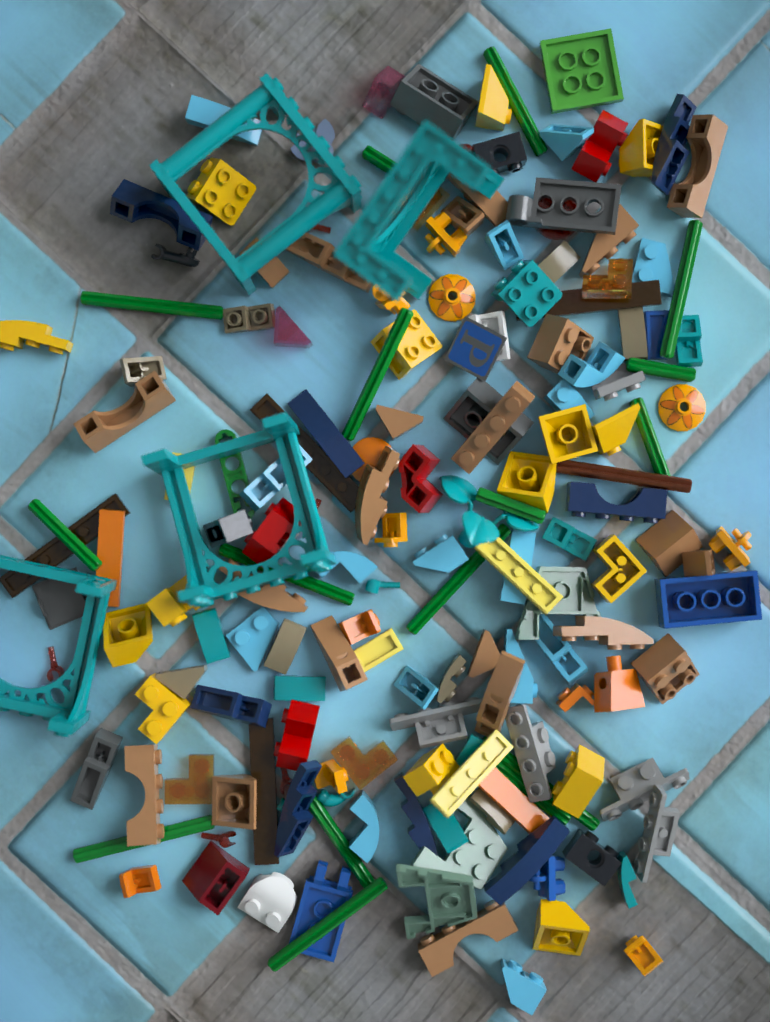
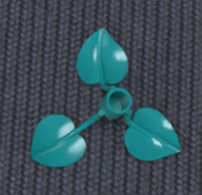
M445 475L439 478L442 490L449 499L456 503H467L468 510L461 517L463 530L458 536L459 542L465 547L474 548L479 544L496 541L499 537V531L495 525L502 519H506L507 524L511 528L519 531H535L539 528L538 523L503 511L504 514L499 515L491 522L472 511V501H476L477 490L469 481L452 475Z

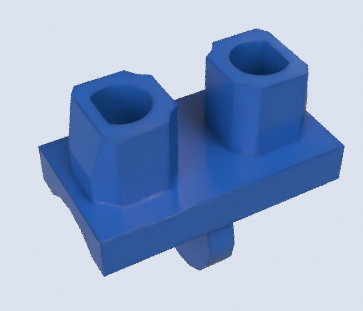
M552 855L529 880L533 882V889L538 890V896L545 897L548 901H556L557 895L565 893L564 880L555 878V871H564L565 859L563 857Z

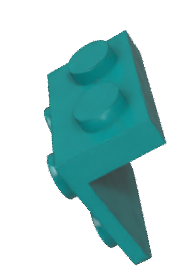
M519 260L512 266V273L507 278L502 277L494 285L495 290L491 295L497 301H504L527 327H533L561 299L562 292L533 260Z

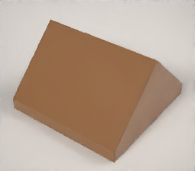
M674 510L667 513L665 519H660L658 523H655L635 539L664 577H667L683 564L682 552L697 551L703 548L694 529Z
M249 774L212 776V825L256 829L257 779Z

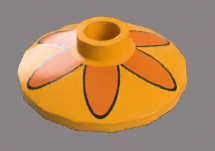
M447 274L439 277L432 284L429 290L428 302L431 310L437 317L445 321L455 322L464 319L465 316L471 313L475 305L476 294L473 285L466 278L457 274ZM454 292L457 298L450 300L448 294Z
M677 384L668 388L661 395L658 402V414L661 421L668 428L675 431H688L697 427L703 420L706 412L702 394L695 387L687 384ZM681 403L687 404L688 408L686 411L680 409Z

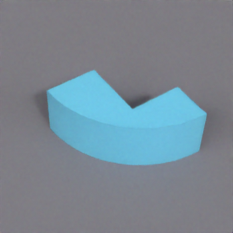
M599 342L587 361L570 354L558 375L576 387L594 386L613 374L623 363L625 357L609 346Z
M349 551L331 552L335 556L336 563L341 562L359 584L378 568L371 560L358 553ZM330 571L318 574L323 578Z
M362 790L350 804V810L366 824L349 842V848L368 863L375 853L379 840V817L372 800Z

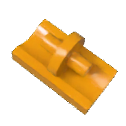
M444 211L435 218L430 216L426 220L427 224L425 226L436 239L430 233L424 237L430 243L426 250L429 253L436 250L442 255L446 251L440 245L442 244L455 257L460 253L461 246L467 240V235L459 228L451 236L445 231L452 223V220Z
M375 285L372 286V295L377 299L375 304L380 309L388 310L393 315H398L401 308L408 309L410 307L403 298L406 292L403 293L399 301H395Z
M720 526L716 529V535L712 537L708 545L716 554L726 546L730 549L732 553L725 557L723 562L731 571L741 565L746 567L751 563L749 561L750 558L739 546L742 545L746 551L752 548V545L747 541L752 534L749 531L741 534L735 528L731 532L736 538L733 540L727 531Z

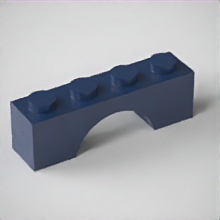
M123 179L111 197V215L130 223L144 218L161 220L173 228L176 234V242L197 251L200 250L206 240L176 200L126 179ZM198 210L211 227L213 216Z
M568 482L565 511H570L571 516L586 517V513H593L597 519H610V515H617L621 521H634V517L643 518L644 523H658V519H665L668 490L640 488L634 498L628 503L614 505L605 501L600 496L594 483Z

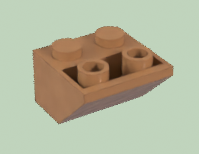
M546 314L527 358L537 365L558 374L570 354L585 360L594 337L567 318Z
M669 633L630 663L637 671L638 676L662 705L674 698L677 692L686 685L691 684L700 675L687 652Z

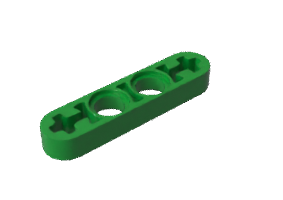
M228 429L221 430L216 434L215 444L220 443L224 434L233 439L237 438V436ZM241 452L220 458L234 513H237L242 508L241 502L237 501L235 503L234 498L242 497L233 492L232 484L236 480H242L245 488L250 485ZM230 457H236L239 461V467L234 471L226 467V461ZM252 508L248 512L251 519L255 516L256 512Z

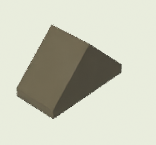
M162 356L120 359L124 382L130 387H134L136 382L153 371H156L163 380L167 379Z
M207 664L159 672L155 674L156 679L185 699L207 671Z

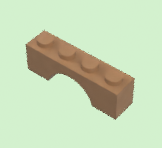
M713 114L693 115L687 134V140L692 152L690 171L684 181L679 184H673L667 208L682 218H702L728 129V125Z
M153 371L135 383L133 395L122 406L106 412L92 411L75 422L74 426L83 442L94 453H97L175 402L176 399L156 371Z
M516 381L451 459L470 474L536 396Z
M154 744L124 746L125 771L138 777L145 789V802L141 811L135 817L126 821L127 846L160 844L165 834L164 824H160V814H163L164 803L163 799H159V789L163 788V777L158 771V764H162V751L158 749V745Z
M493 899L484 905V909L477 912L476 919L451 927L445 925L442 927L441 932L434 936L433 934H428L420 940L418 952L432 977L454 966V950L457 944L466 936L484 934L498 942L518 931L517 925L505 902L500 906Z

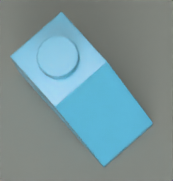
M564 378L543 398L557 412L586 404L589 419L594 415L583 397Z

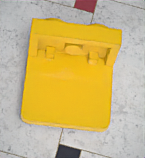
M218 158L207 159L200 168L201 173L197 180H193L189 185L186 197L190 202L203 206L227 225L232 226L236 223L255 193L256 186L223 160Z

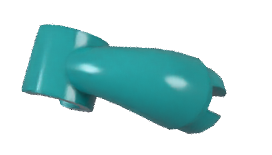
M355 788L350 793L344 792L337 795L329 794L327 790L323 789L317 795V799L324 806H337L347 798H351L354 795Z

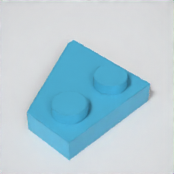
M642 238L639 243L630 283L659 280L661 294L672 297L675 285L666 244Z
M262 606L226 635L254 672L258 670L279 623L268 609Z

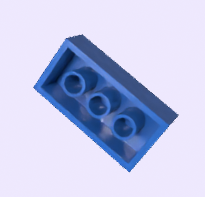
M756 570L714 573L708 576H680L654 579L658 622L661 628L762 620L758 571Z

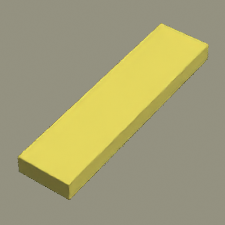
M498 537L494 542L475 546L474 549L543 614L547 615L563 598L556 589L501 538Z
M494 730L429 801L446 818H449L509 753L513 746L498 730Z

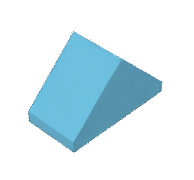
M551 124L540 131V137L559 159L564 161L586 142L594 133V128Z
M508 220L486 233L484 241L504 271L524 258Z
M409 666L405 667L394 683L396 688L423 709L427 708L439 690L436 684Z

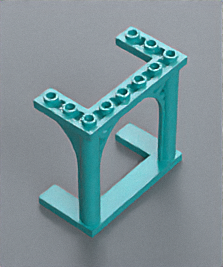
M268 73L259 78L261 83L259 87L160 164L156 159L149 165L163 188L173 200L177 201L230 268L235 279L249 296L257 290L250 278L254 273L334 212L347 207L353 213L361 208L362 199L361 184L353 174L350 176L344 170L346 165L338 155L333 156L328 150L330 145L322 135L320 137L316 135L313 131L315 126L307 116L303 118L297 111L300 108L291 96L287 98L280 81L276 77L272 79ZM269 109H272L279 118L272 125L266 120V114ZM260 112L261 122L254 123L252 119L258 118L256 114ZM285 117L287 125H291L289 130H285L282 127ZM250 130L272 131L289 139L301 152L308 169L307 191L302 203L290 217L239 257L235 258L175 182L232 137ZM301 141L306 142V145L304 147H301L299 145ZM317 159V163L325 167L315 168L312 165V161ZM325 173L331 176L332 181L328 185H318L315 183L314 177L317 174ZM314 190L325 192L321 196L318 193L315 199L312 197V191Z
M425 120L333 255L395 301H399L405 291L420 300L433 279L395 251L447 176L452 173L473 190H478L490 200L505 179Z
M286 412L261 419L265 430L179 456L166 449L141 456L145 467L162 475L179 537L187 573L185 590L177 592L180 602L188 603L189 606L194 605V607L200 606V608L214 605V600L223 598V601H229L238 598L237 593L244 591L247 594L261 591V586L270 584V587L285 584L284 579L293 577L294 580H300L308 577V572H327L332 570V565L337 564L334 554L329 552L297 435L300 434L298 425ZM275 442L294 508V524L291 535L284 547L265 562L249 566L225 562L212 553L202 538L183 469ZM302 532V539L306 538L307 543L296 540V535ZM296 545L304 549L305 554L300 555L301 560L294 559L290 555L289 549L291 546ZM286 557L292 564L282 563L283 566H280L278 561ZM212 559L214 560L215 564L210 568L208 572L207 567L210 566L208 565L207 560ZM260 566L264 568V571L262 573H258L257 571L258 567ZM220 567H225L228 571L227 578L224 582L217 584L214 580L215 572ZM236 571H240L242 573V577L240 578L239 576H237L233 580V582H231L233 579V573Z
M0 555V568L76 584L75 592L87 595L75 655L69 668L60 678L48 685L36 688L15 686L0 678V711H10L12 709L19 711V714L22 716L31 717L34 714L43 716V720L49 721L47 730L54 731L56 736L69 737V735H73L90 717L91 711L86 709L110 593L116 589L117 580ZM64 680H71L68 687L63 684ZM53 688H58L63 692L65 698L63 703L60 704L53 700L51 696ZM19 690L21 695H16L15 691ZM38 693H43V694H45L46 701H45V699H43V698H39V700H38V699H37V694H38Z

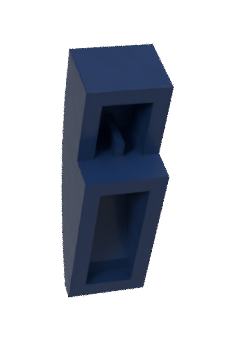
M197 685L190 708L229 720L266 728L272 704L263 699L243 696L237 692Z

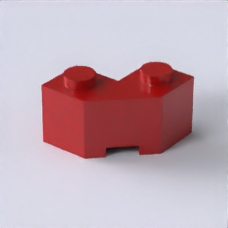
M603 110L593 127L594 133L586 140L571 170L594 182L598 181L600 175L605 177L612 165L608 161L617 145L621 147L628 133L624 132L628 123Z
M413 444L399 462V473H401L402 479L401 498L418 513H429L443 496V493L426 479L440 462V459L424 445Z
M282 498L277 504L272 503L264 513L267 515L256 532L253 530V533L247 535L244 540L247 545L242 553L257 564L275 556L291 535L294 524L293 504L285 498Z
M291 700L289 709L284 708L281 722L285 723L282 741L276 742L273 756L278 757L276 767L297 771L300 763L307 762L320 706Z

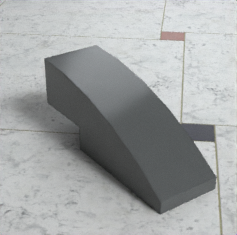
M103 728L98 731L94 737L89 754L83 763L70 801L93 810L123 739L122 736Z

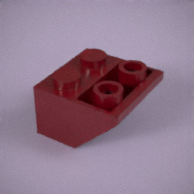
M210 841L182 882L201 904L216 915H219L248 875L250 868Z

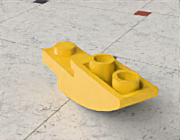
M23 320L0 321V348L14 351V348L23 349L25 342V345L34 348H40V345L49 347L48 351L63 355V351L71 353L73 343L51 336L53 328L47 324Z

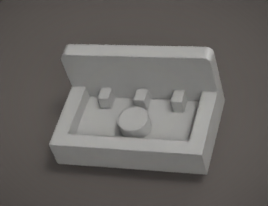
M624 363L608 378L591 386L596 400L604 398L607 401L617 397L618 391L626 389L628 393L641 388L640 383L645 381L646 378L643 371L637 373L627 371L626 363Z

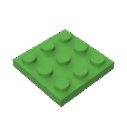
M611 28L540 41L539 46L552 114L623 101L624 97Z

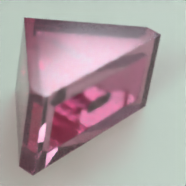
M387 66L375 77L362 107L383 119L391 107L390 103L401 80L405 76Z
M278 306L275 315V346L310 348L313 345L310 339L288 314Z

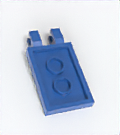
M319 860L315 876L310 875L306 879L289 944L352 898V886H348L351 875L350 868L342 866L338 883L324 879L328 862ZM345 921L301 954L334 962Z

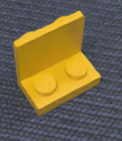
M412 310L413 317L389 365V368L398 380L406 376L416 365L443 347L416 310ZM394 322L383 328L370 342L378 353H380Z

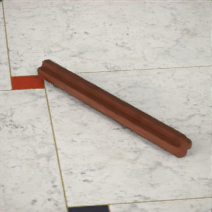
M572 460L557 462L556 473L690 493L692 488V480L687 478Z

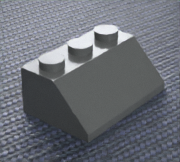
M418 64L401 80L390 105L396 108L400 114L407 115L415 120L419 126L426 120L454 140L479 102Z
M476 378L443 419L468 439L503 396L487 382ZM522 413L486 455L498 465L522 439L534 422Z

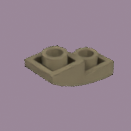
M564 240L538 266L555 283L581 257Z
M268 303L250 307L239 306L223 309L224 329L227 334L276 328L274 304Z
M643 307L618 309L622 355L625 357L624 361L631 357L648 359Z
M284 618L263 666L286 675L307 627Z
M459 653L451 661L440 681L439 690L436 695V699L440 704L444 700L448 702L456 694L457 691L454 689L457 685L451 678L453 676L459 677L466 669L464 664L467 661Z
M480 788L470 797L469 801L487 815L486 820L505 835L515 820Z

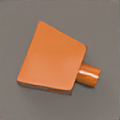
M621 655L606 657L608 671L598 672L594 675L595 713L645 707L637 671L635 669L622 670Z

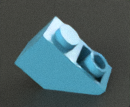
M444 534L434 541L436 546L430 550L424 547L415 553L416 559L412 562L415 566L449 573L469 560V558L453 535L448 537Z
M502 958L500 965L511 1004L533 1015L547 991L543 982L544 979L534 972L529 974L523 971V967L516 961L510 959L508 962Z

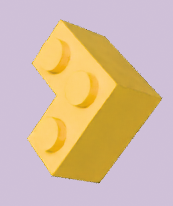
M610 534L592 550L608 569L591 583V586L607 603L611 604L647 572L644 566L615 534Z
M187 575L146 603L163 627L168 625L172 627L177 626L188 617L185 613L192 608L195 611L200 609V606H189L188 603L179 601L177 592L185 590Z
M156 673L149 676L135 695L153 709L138 730L157 745L188 709L191 702L186 698L183 699L156 679Z
M442 743L422 755L403 778L417 797L428 790L434 795L460 766L455 761L452 753Z
M580 744L575 752L571 750L565 760L567 764L564 771L565 776L562 781L558 780L555 783L551 792L554 794L553 805L578 819L603 783L605 758Z

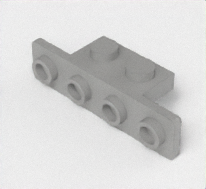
M472 697L458 704L450 702L443 704L441 708L420 709L417 713L409 715L407 713H400L395 715L394 718L389 719L392 731L416 726L420 749L467 739L463 716L477 713L483 698Z
M525 704L511 706L508 708L505 720L528 799L531 803L549 800L552 798V793L546 774L556 768V759L549 745L548 731L544 728L543 721L531 724Z
M651 758L610 778V782L620 800L599 810L602 820H616L623 812L629 809L636 810L643 806V802L649 800V795L653 792L655 784L660 785L664 791L673 787L674 789L683 787L690 779L687 768L664 778L655 760Z
M657 784L654 785L653 792L649 795L648 815L646 814L644 817L643 837L639 839L638 858L634 860L633 865L634 872L642 883H647L653 855L670 857L680 816L677 808L665 807L667 794Z

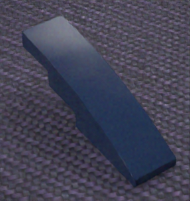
M684 94L676 95L658 141L653 163L651 183L664 195L669 194L689 154V151L685 148L690 127L688 124L697 107Z
M307 389L287 403L345 478L365 464Z
M317 760L300 763L291 781L277 829L274 852L277 858L294 853L314 817L308 811V808L318 792L312 786L322 768V765Z
M401 772L394 778V782L407 798L401 802V808L413 823L407 828V832L419 849L425 846L438 856L435 839L427 816L418 797L404 780V774Z
M553 815L517 844L519 851L500 865L502 872L483 886L485 893L501 906L541 869L569 834V829Z

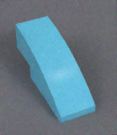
M191 95L185 119L188 124L207 128L231 108ZM256 118L252 119L254 123L261 122V120ZM262 130L246 131L231 139L258 146Z
M300 446L306 467L313 459ZM280 457L239 494L255 512L287 484Z
M512 529L509 547L531 566L536 533ZM503 576L499 600L525 605L526 597Z
M540 614L539 640H535V642L568 684L571 685L589 671L588 667L572 649L571 645L567 641H562V636H553L554 624L545 614Z

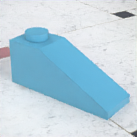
M505 628L504 651L525 660L512 629ZM526 661L515 695L510 703L533 704V698H537V683H534Z

